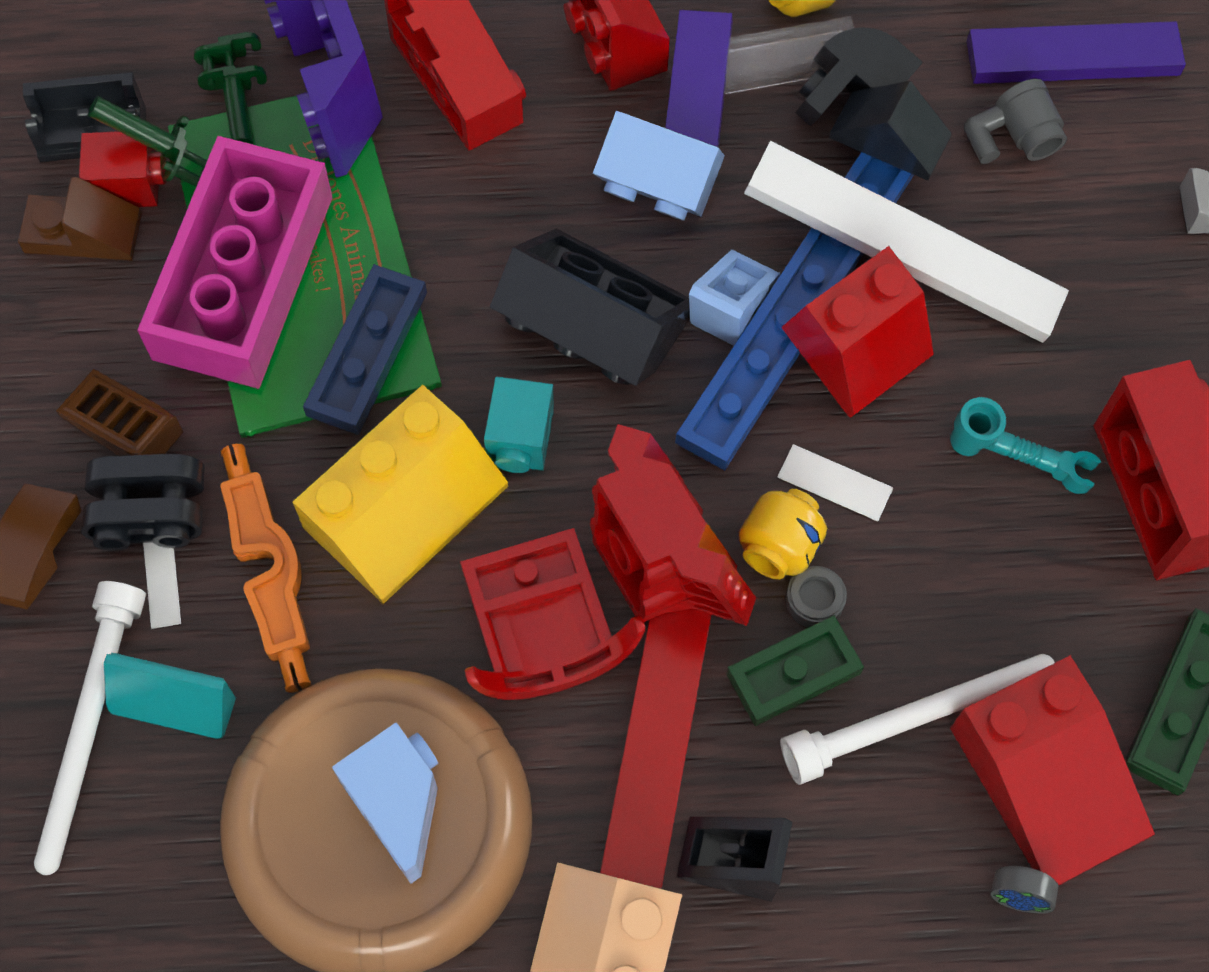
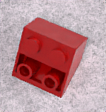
M569 0V2L564 3V13L571 31L574 34L580 32L585 41V55L594 74L601 72L610 91L668 71L670 38L649 0Z

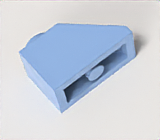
M396 722L332 766V769L352 801L407 880L412 884L422 876L438 790L433 772L430 769L439 763L418 732L407 738Z

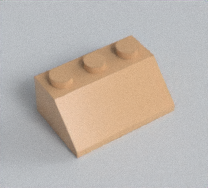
M557 862L530 972H664L682 894Z

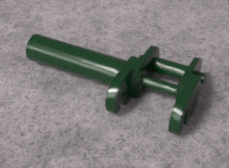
M252 32L218 37V43L202 45L194 51V60L199 65H203V72L198 75L197 83L203 90L223 89L230 138L253 144L245 90H251L252 77H256L258 84H265L267 82V74L264 68L256 65L236 68L234 61L238 57L246 56V44H251L253 51H259L261 49V39ZM226 63V67L214 68V65Z
M99 96L95 98L88 112L89 117L164 154V157L170 159L169 162L165 161L162 167L166 170L164 180L169 182L175 176L197 187L207 160L186 149L188 142L184 137L187 130L183 128L187 126L190 120L188 117L180 116L172 132L169 133ZM183 157L203 167L200 176L180 166Z

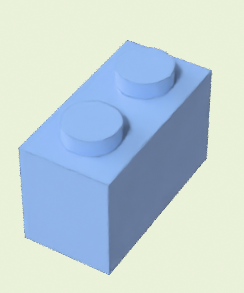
M616 111L593 174L606 182L603 191L630 202L635 201L637 193L657 200L654 210L684 221L687 212L702 217L725 155L718 147Z

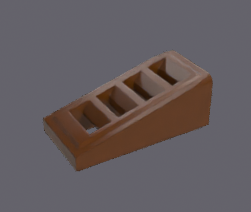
M95 369L87 375L56 410L60 417L118 456L165 454L183 433L176 416ZM98 389L104 392L86 414L79 411ZM113 400L119 403L102 423L96 421ZM129 410L134 413L133 416L118 433L115 432L113 428ZM144 421L150 423L135 442L129 440Z

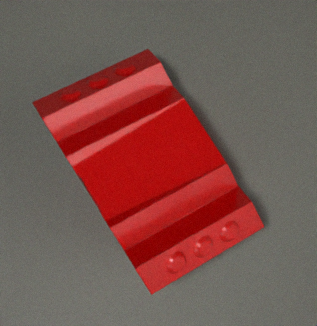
M618 424L608 448V454L616 466L614 467L615 472L598 478L597 484L592 488L595 511L594 516L590 519V527L593 535L592 542L635 617L641 616L645 622L665 613L692 608L747 626L757 597L736 570L738 565L708 523L703 519L702 514L704 510L684 483V479L652 434Z

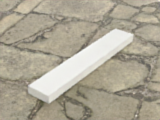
M772 141L769 142L744 194L870 257H874L890 246L914 279L1042 343L1051 335L1069 291Z

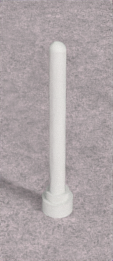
M101 581L98 583L92 607L97 610L95 620L100 625L34 860L35 869L42 875L55 873L61 863L105 701L104 660L106 654H111V652L118 653L124 629L131 628L133 619H139L141 616L146 593L128 584L114 581Z
M1039 654L824 736L819 731L812 734L807 730L796 732L780 740L784 761L793 780L798 785L822 777L824 769L832 766V759L963 710L1055 662L1049 655Z

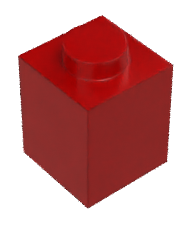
M121 132L82 133L79 178L137 207L158 206L159 185H166L167 183L164 180L166 170L162 168L166 158L163 156L164 154L156 152V150Z

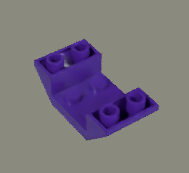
M264 0L265 4L276 1L277 5L269 7L267 10L277 39L288 37L294 57L325 47L329 60L300 69L307 92L297 94V98L318 160L329 157L336 178L347 175L383 118L365 50L346 0Z

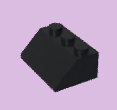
M557 228L512 248L490 304V308L506 316V322L512 327L524 332H536L553 341L554 348L560 353L572 358H585L601 367L602 373L610 380L620 384H633L635 386L656 372L690 320L689 297Z

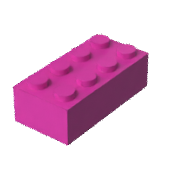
M217 136L137 330L151 360L260 389L333 198L325 163Z

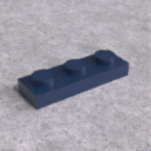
M373 264L303 405L307 417L356 435L360 434L425 299L427 288L424 281Z

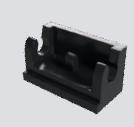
M133 72L23 83V98L32 118L25 119V125L37 151L39 162L80 158L82 133L119 132L88 116L89 109L97 96L146 120V106Z

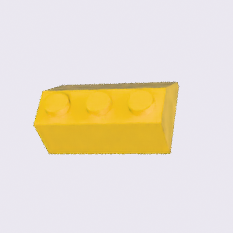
M422 384L293 501L303 529L384 604L509 486L508 481L465 422Z

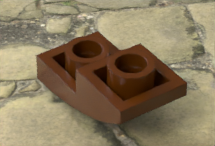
M25 483L15 496L0 521L1 604L28 609L57 570L58 566L52 551L82 512L77 494Z

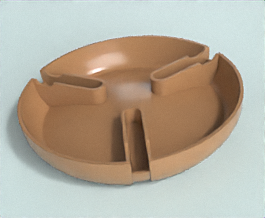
M377 668L356 670L324 679L299 691L270 713L250 737L251 740L245 747L242 755L238 756L226 785L220 820L221 848L229 883L238 903L251 923L279 951L294 961L318 972H423L439 966L471 946L502 914L521 880L529 855L533 818L531 795L526 774L515 748L510 745L498 722L470 696L448 683L417 672ZM396 722L407 738L418 732L439 763L430 769L433 772L438 790L422 876L412 884H410L332 769V766Z

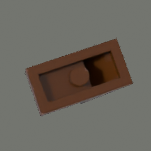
M71 177L67 197L28 194L18 243L24 253L132 261L142 213L139 207L80 178Z

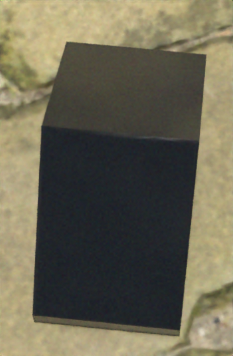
M911 81L853 91L830 131L829 138L929 181L952 133Z
M690 816L677 878L772 902L780 886L793 822L786 818Z

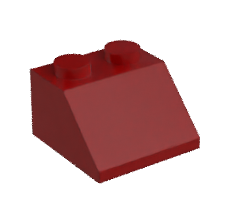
M890 246L883 249L807 304L781 327L849 418L934 355L924 291Z

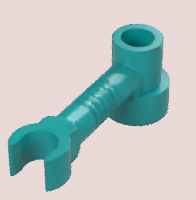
M977 397L969 400L955 418L954 429L950 435V443L953 449L963 456H974L985 448L1051 473L1054 479L1062 481L1067 490L1076 494H1085L1095 485L1094 482L1078 476L1075 466L1092 471L1102 462L1099 457L1088 451L1076 453L1070 451L1059 452L1005 432L1006 415L1002 407L992 399Z

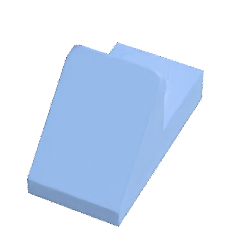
M731 249L692 285L689 293L691 324L734 346L751 321L754 311L762 304L778 280L780 273Z

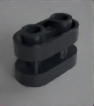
M182 454L106 456L89 461L86 465L85 490L88 494L102 500L94 501L84 506L82 535L92 540L95 547L108 551L124 550L134 543L153 542L155 545L164 548L187 546L189 540L199 537L202 533L203 509L198 503L185 498L194 497L203 492L204 463L197 458Z

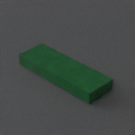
M1197 608L1188 616L1125 758L1130 772L1177 796L1185 792L1209 736V614Z

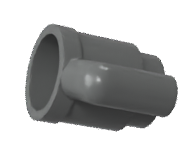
M1041 79L1026 80L1011 87L999 97L994 107L970 117L964 124L965 134L981 164L990 163L999 157L1000 151L990 132L1006 125L1017 148L1023 150L1028 160L1031 161L1041 160L1056 153L1067 142V136L1063 131L1064 122L1049 95L1044 81Z

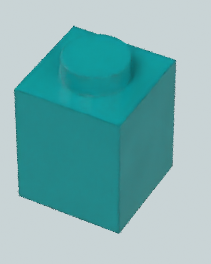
M495 377L484 444L486 453L498 468L512 473H524L529 471V469L544 471L554 412L553 384Z

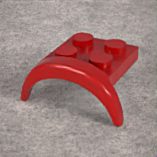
M574 528L460 561L463 576L493 668V672L471 666L464 671L469 685L487 697L501 700L529 699L563 691L590 681L608 672L625 660L637 647L645 632L646 627L643 618L636 616L632 617L619 632L611 636Z

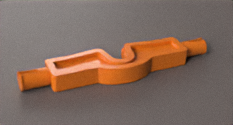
M232 444L237 465L229 446L224 447L221 450V456L223 457L229 480L222 482L220 486L228 513L232 549L236 558L241 562L267 558L274 560L273 567L270 570L248 580L244 584L243 589L257 621L265 652L271 661H279L286 692H298L293 669H295L297 680L302 690L311 685L302 656L303 652L310 649V644L296 598L302 578L300 559L288 534L275 523L265 484L258 472L251 473L245 446L243 444Z

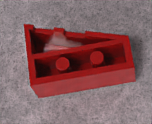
M384 0L390 39L468 151L524 123L522 100L526 98L524 85L518 74L513 69L509 70L469 0Z

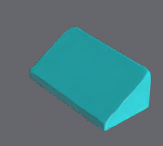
M112 652L111 654H106L104 660L105 697L107 709L111 714L215 739H220L225 735L236 697L224 678Z

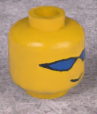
M789 489L788 492L769 491L763 494L756 502L739 531V542L744 549V560L757 572L772 579L780 580L785 575L796 576L803 573L808 568L827 533V525L818 512L819 505L817 501L809 494L798 489Z

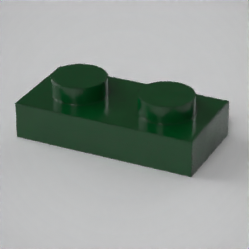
M834 615L729 666L726 675L754 726H757L860 675L864 666Z

